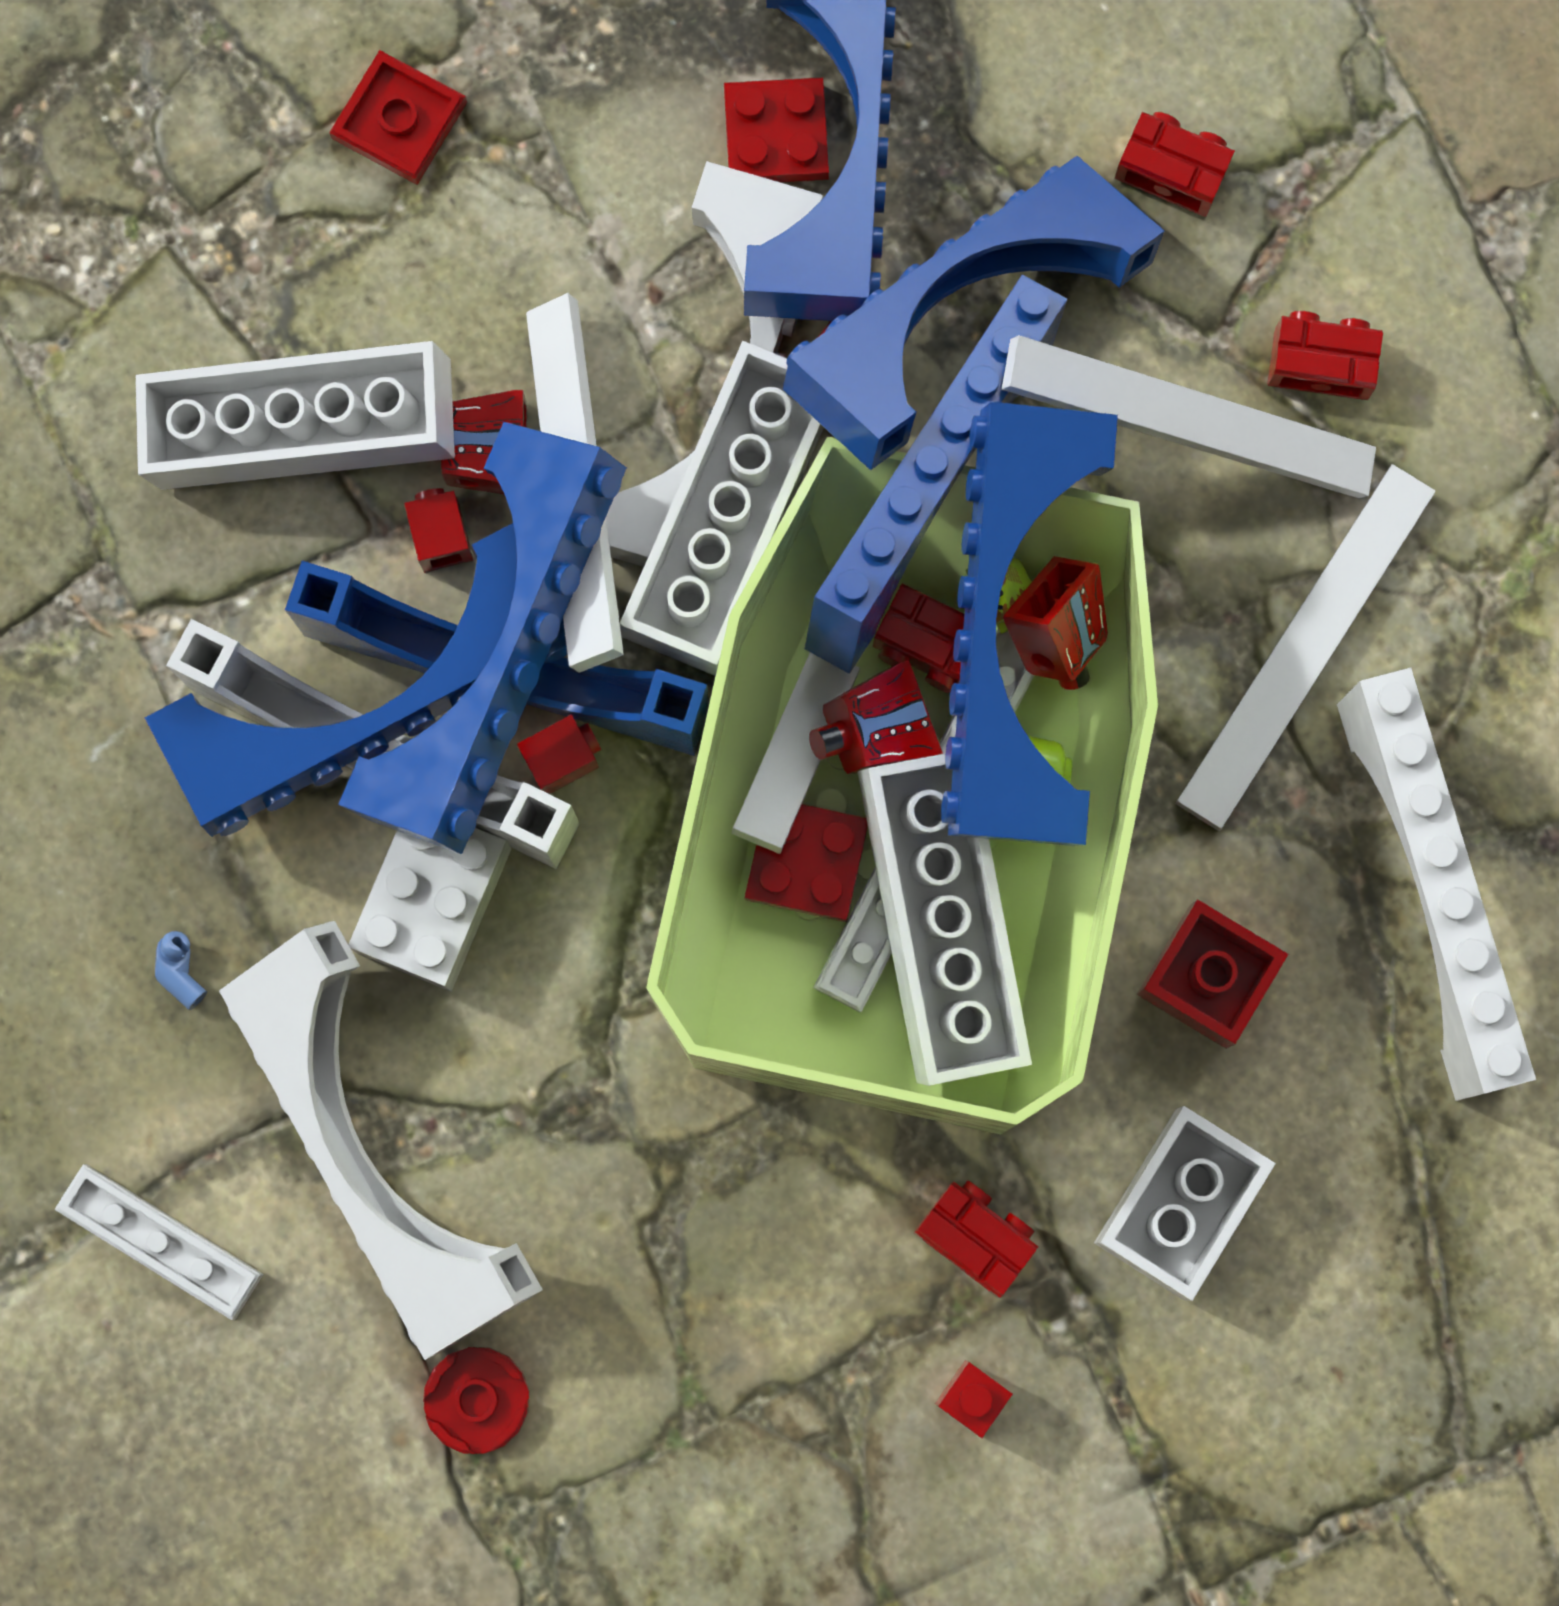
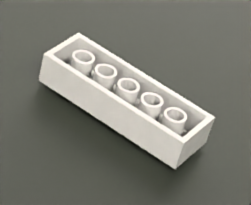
M433 341L136 375L138 475L161 490L455 458L451 359Z
M742 341L620 621L621 637L716 676L729 614L791 504L824 429L816 419L783 390L788 367L786 364L787 359L745 341Z
M945 754L858 771L916 1082L928 1086L1032 1065L990 841L985 838L949 836V823H942L941 820L943 794L945 791H951L953 773L952 769H946Z

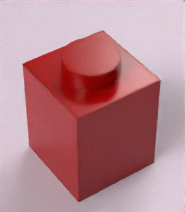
M443 488L427 489L417 493L414 496L415 500L404 503L418 562L424 573L473 561L460 504L454 490L445 492Z
M572 714L517 743L540 789L548 794L599 768L593 754L602 749L588 723L578 727Z
M965 1360L935 1404L980 1438H983L1013 1393Z

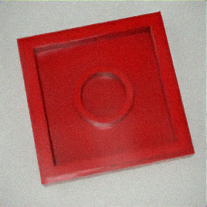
M379 50L329 134L334 141L418 185L466 106L467 99L465 95Z

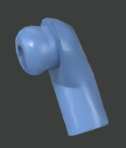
M172 931L165 934L157 944L155 977L188 1010H192L203 1000L207 991L189 975L191 944L188 937L182 932Z

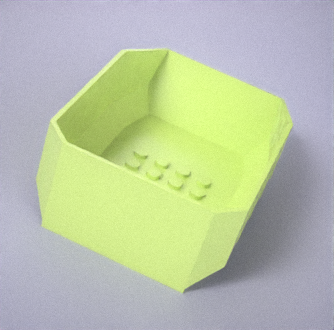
M827 437L729 614L646 988L653 1003L695 1069L1001 1135L1082 1083L1084 1079L1158 709L1140 506L1138 501L1070 487L1057 497L1035 520L1013 558L1023 563L1031 582L1053 556L1099 564L1108 635L1106 642L1087 664L1090 675L1089 682L1079 689L1067 690L1060 686L1059 680L1034 675L1015 712L1020 725L1028 736L1055 741L1063 746L1065 756L1072 759L1070 784L1077 790L1090 791L1086 845L1068 846L989 839L1032 1065L930 1086L916 1082L892 954L862 1012H858L814 989L813 986L846 922L746 901L744 897L756 844L732 834L736 819L810 652L804 648L814 596L907 454L896 451L870 470L836 438ZM965 465L912 556L880 620L876 632L902 583L965 614V608L958 607L957 597L961 576H968L965 570L968 569L969 555L962 554V534L965 523H972L973 502L966 500V481L969 470L976 469L975 467ZM874 637L855 665L860 667L853 687L892 667L878 657L880 650L872 647ZM912 667L937 739L940 742L953 717L949 711L950 693L943 692L925 681L927 673ZM839 755L821 760L802 804L866 818L858 773L847 774L842 767ZM868 829L848 919L875 868Z

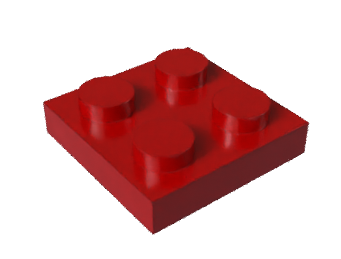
M823 77L724 83L729 168L777 182L829 180Z
M802 804L780 854L756 844L744 899L746 901L847 922L868 829L867 819Z

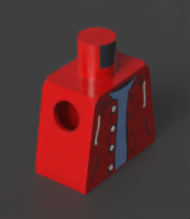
M511 390L452 401L455 458L441 460V472L446 485L504 494L497 478L483 468L503 422L527 428V401L524 391Z
M1053 556L1004 614L1003 619L1026 671L1032 675L1059 680L1060 686L1067 690L1079 689L1089 682L1090 675L1087 664L1106 642L1108 629L1099 564Z
M909 660L874 675L825 703L822 711L827 725L813 729L809 733V743L814 755L820 760L839 755L842 767L847 774H855L858 771L871 767L943 754Z

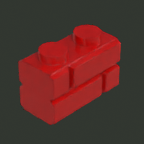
M1142 112L1121 157L1114 179L1207 217L1235 150L1226 147V141L1214 133L1203 131L1197 135L1180 128V122L1169 114L1155 112L1153 115Z
M1294 311L1290 313L1289 317L1281 316L1274 331L1267 384L1272 387L1368 401L1377 385L1383 330L1370 329L1369 322L1356 318L1342 319L1339 324L1321 322L1318 314L1308 311Z
M902 583L875 634L872 647L880 650L878 657L890 666H895L909 660L912 667L927 673L925 681L943 692L950 693L953 683H959L961 662L954 661L953 648L957 630L964 629L965 614Z
M969 1180L962 1187L953 1181L916 1228L914 1234L997 1298H1001L1039 1246L1030 1240L1035 1231L1010 1212L1003 1220L987 1206L992 1201V1198Z

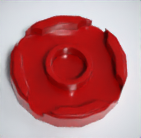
M468 1347L447 1355L433 1368L424 1387L425 1417L430 1430L444 1445L463 1454H485L504 1447L520 1432L529 1413L530 1390L523 1371L509 1356L490 1347Z

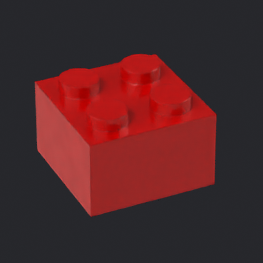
M1197 899L1188 907L1136 995L1227 1049L1237 1043L1289 954Z

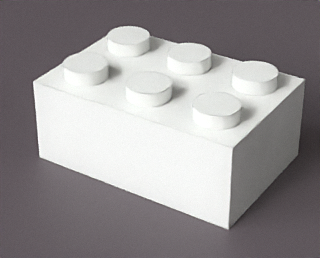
M475 828L473 834L468 839L463 853L459 854L397 831L348 944L350 949L359 955L452 992L510 854L511 847L508 842Z
M1187 1107L1177 1108L1094 1244L1179 1298L1193 1301L1276 1163Z

